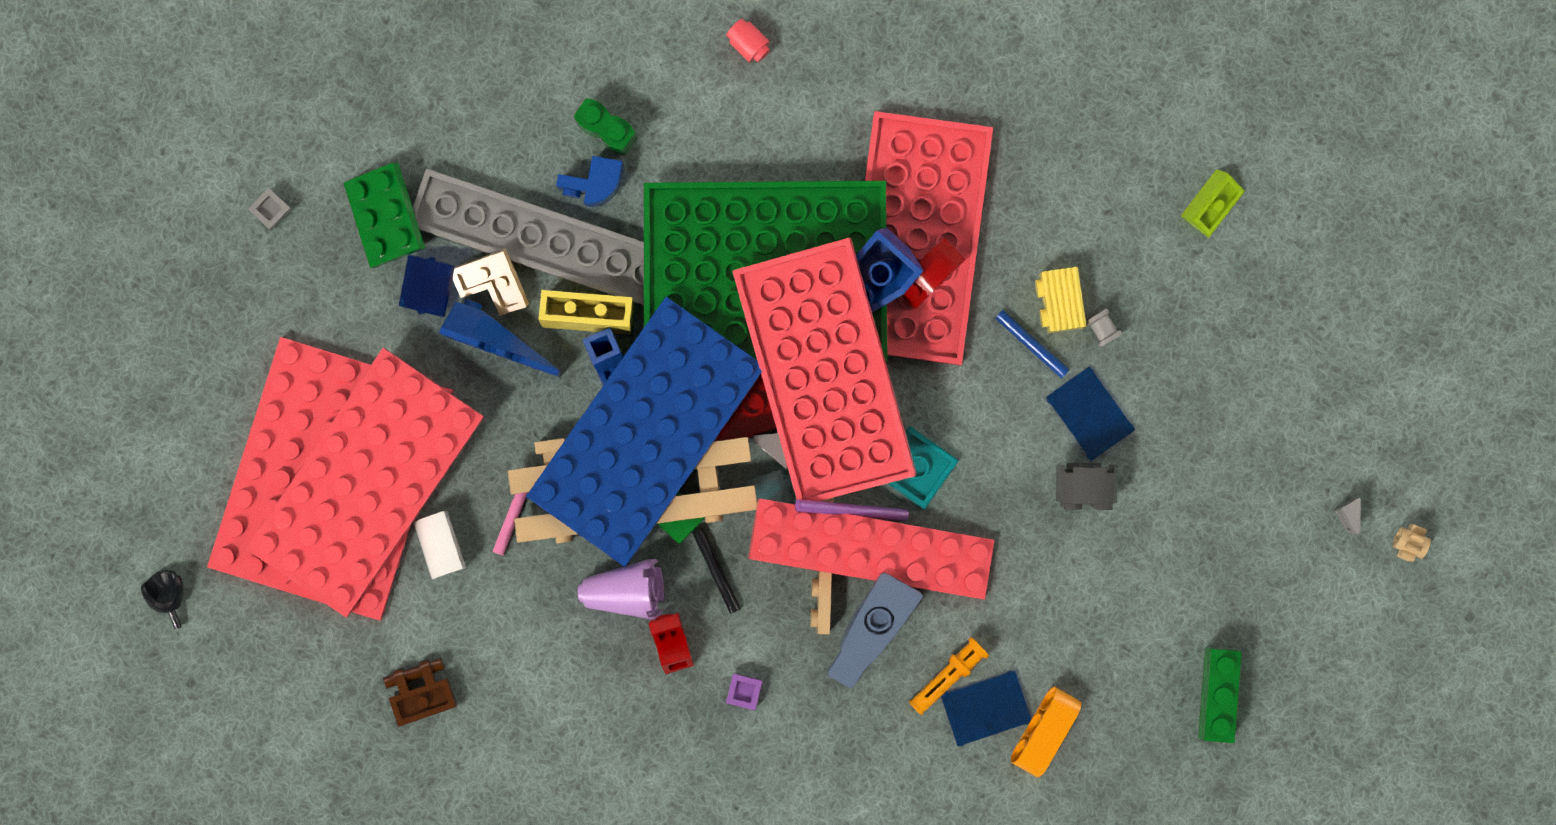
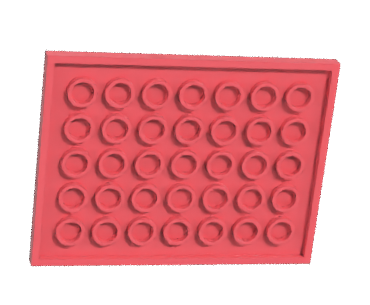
M280 337L207 565L208 568L324 603L246 548L371 366L370 364ZM443 387L448 392L453 394L454 390ZM411 526L353 609V613L379 621L382 620Z

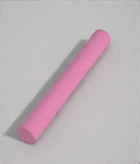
M528 492L514 495L493 552L504 556L515 528L514 519L519 518Z

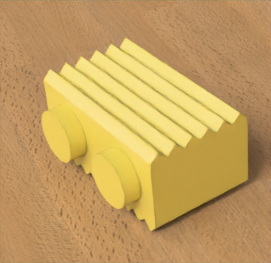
M1078 267L1041 272L1039 274L1040 279L1035 280L1037 297H1043L1044 309L1039 311L1041 326L1047 327L1048 333L1087 327Z

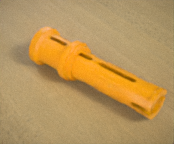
M972 636L968 639L969 643L956 655L952 654L948 660L950 663L912 700L908 701L921 716L962 676H969L971 674L970 670L983 658L987 659L990 656ZM942 681H944V682L927 698V696H928Z

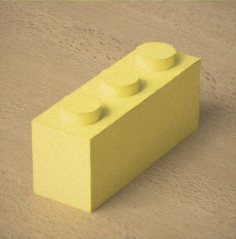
M541 290L538 320L542 328L600 332L610 327L613 333L632 335L635 305L632 297Z

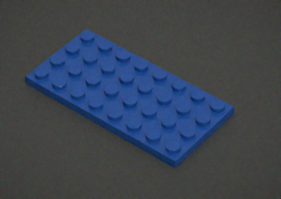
M665 297L526 497L626 567L760 377L762 370L759 368L758 361L675 302Z

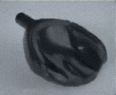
M172 570L158 571L142 584L141 594L151 609L169 614L173 627L176 630L182 627L175 611L180 607L183 598L182 578Z

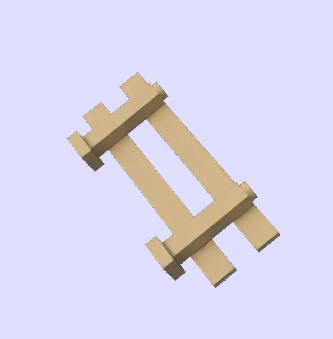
M748 437L713 442L695 468L698 470L701 493L675 496L657 523L705 517V523L723 521V514L756 510L755 485L720 490L717 466L751 461ZM566 438L534 442L536 454H543L544 465L508 470L511 495L530 491ZM551 514L514 519L517 543L555 538L556 543L574 541L573 535L578 534Z

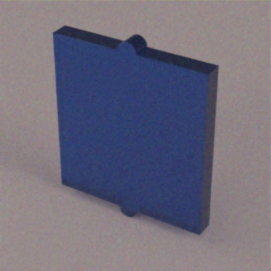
M408 255L399 306L416 310L420 315L428 313L445 317L455 265L436 261L434 257L427 259Z

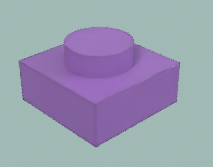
M733 673L726 703L755 710L763 680Z

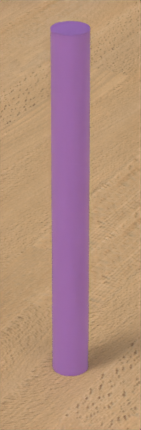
M798 499L795 503L797 512L832 515L851 514L868 518L907 521L909 517V511L900 508Z

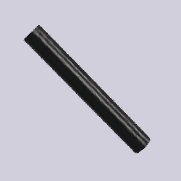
M703 527L693 531L692 534L729 613L732 614L740 610L738 601Z

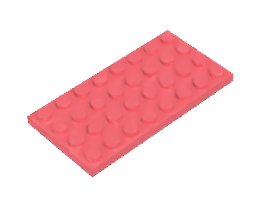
M874 111L865 181H886V227L909 247L918 262L944 238L966 259L916 309L903 296L887 304L888 356L962 365L993 127Z
M851 237L733 270L796 499L821 501L916 476L915 465Z
M382 348L246 549L347 618L485 416L386 348Z

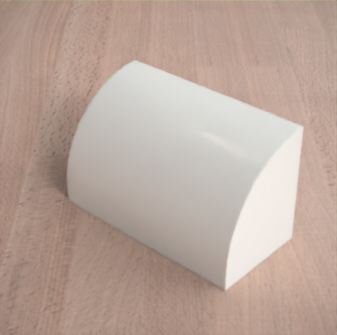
M442 511L413 522L432 580L466 568L448 511Z

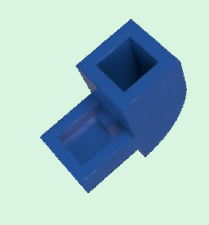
M592 156L588 179L558 174L556 186L558 190H563V196L579 199L581 194H585V206L598 207L609 202L618 192L624 164L619 160Z
M610 327L582 339L603 385L624 357Z

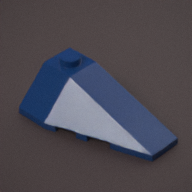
M887 227L877 230L856 255L872 313L905 294L924 272L909 247Z
M465 299L464 304L455 302L441 326L439 333L447 338L560 378L562 372L490 315L482 311V305L468 299Z

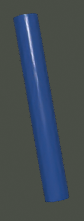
M1004 310L996 316L995 319L1061 379L1069 372V369Z

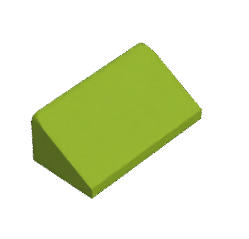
M1215 170L1181 214V217L1209 238L1245 190L1228 173Z

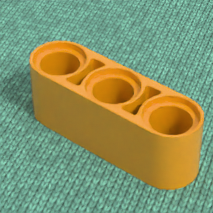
M1056 686L1052 687L1043 698L1011 755V763L1037 778L1042 776L1077 718L1082 706L1081 701Z

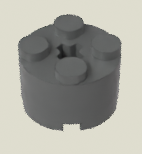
M1061 463L1057 464L1056 501L1060 502V506H1064V509L1081 510L1082 504H1090L1096 510H1113V503H1117L1118 465L1109 464L1108 470V467H1101V463H1067V469Z

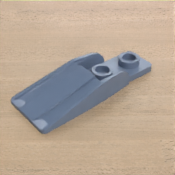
M882 572L851 617L841 640V650L827 671L828 676L849 688L854 687L866 667L872 664L903 626L921 601L922 593L886 572Z

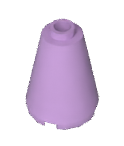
M646 559L629 564L626 567L623 566L583 579L582 584L578 586V599L589 609L653 620L661 616L663 609H657L658 601L664 600L661 568L654 567V564L658 562L656 559Z

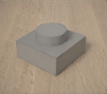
M269 187L248 208L271 231L293 210Z

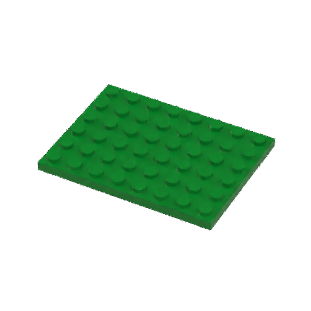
M886 181L644 183V327L664 298L667 297L757 360L732 271L850 237L857 255L877 230L886 228ZM886 304L872 314L887 363Z

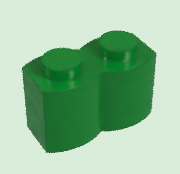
M585 98L574 114L578 126L586 134L595 138H601L604 145L617 154L626 155L637 139L633 127L627 121L610 115L601 103L593 99Z

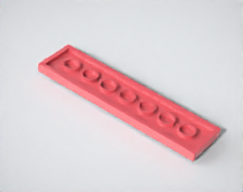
M759 498L748 559L876 581L882 572H886L910 587L985 600L994 540L851 514L832 515L797 512L794 504Z

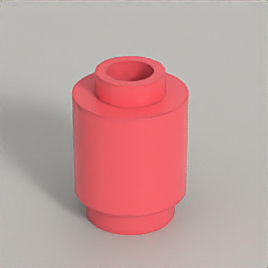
M743 18L738 20L726 34L730 39L729 43L749 63L754 60L759 63L770 52V49L767 47L770 41L750 21L746 22Z

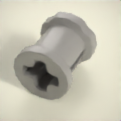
M1108 308L1086 321V326H1090L1099 339L1098 345L1100 348L1123 334L1121 330L1116 329L1109 318Z

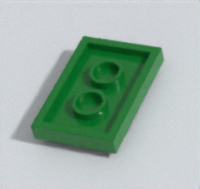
M399 163L387 164L343 183L370 268L380 267L425 249Z

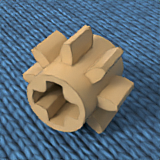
M1409 524L1408 529L1400 527L1392 544L1393 548L1399 550L1396 556L1409 562H1414L1415 557L1423 559L1431 543V539L1424 536L1427 529L1415 524Z

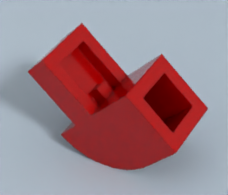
M944 238L919 261L924 272L902 296L916 309L966 259Z
M679 613L661 615L655 618V620L649 621L650 632L656 644L664 673L669 674L693 667L694 663Z

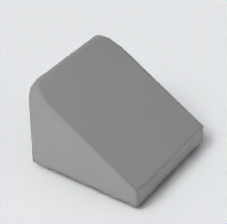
M1355 497L1334 510L1347 534L1357 535L1361 532L1360 497Z

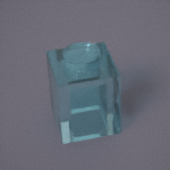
M781 469L747 481L748 486L755 485L757 501L760 498L781 502L790 499L789 492L794 491L789 473L783 475Z

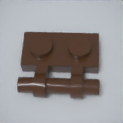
M442 658L433 661L426 659L420 661L418 666L406 670L400 668L394 670V674L383 677L387 689L398 686L400 692L399 695L389 698L398 727L457 707L449 679L445 678L436 682L434 676L435 672L445 669ZM420 677L424 678L425 686L410 690L409 681Z

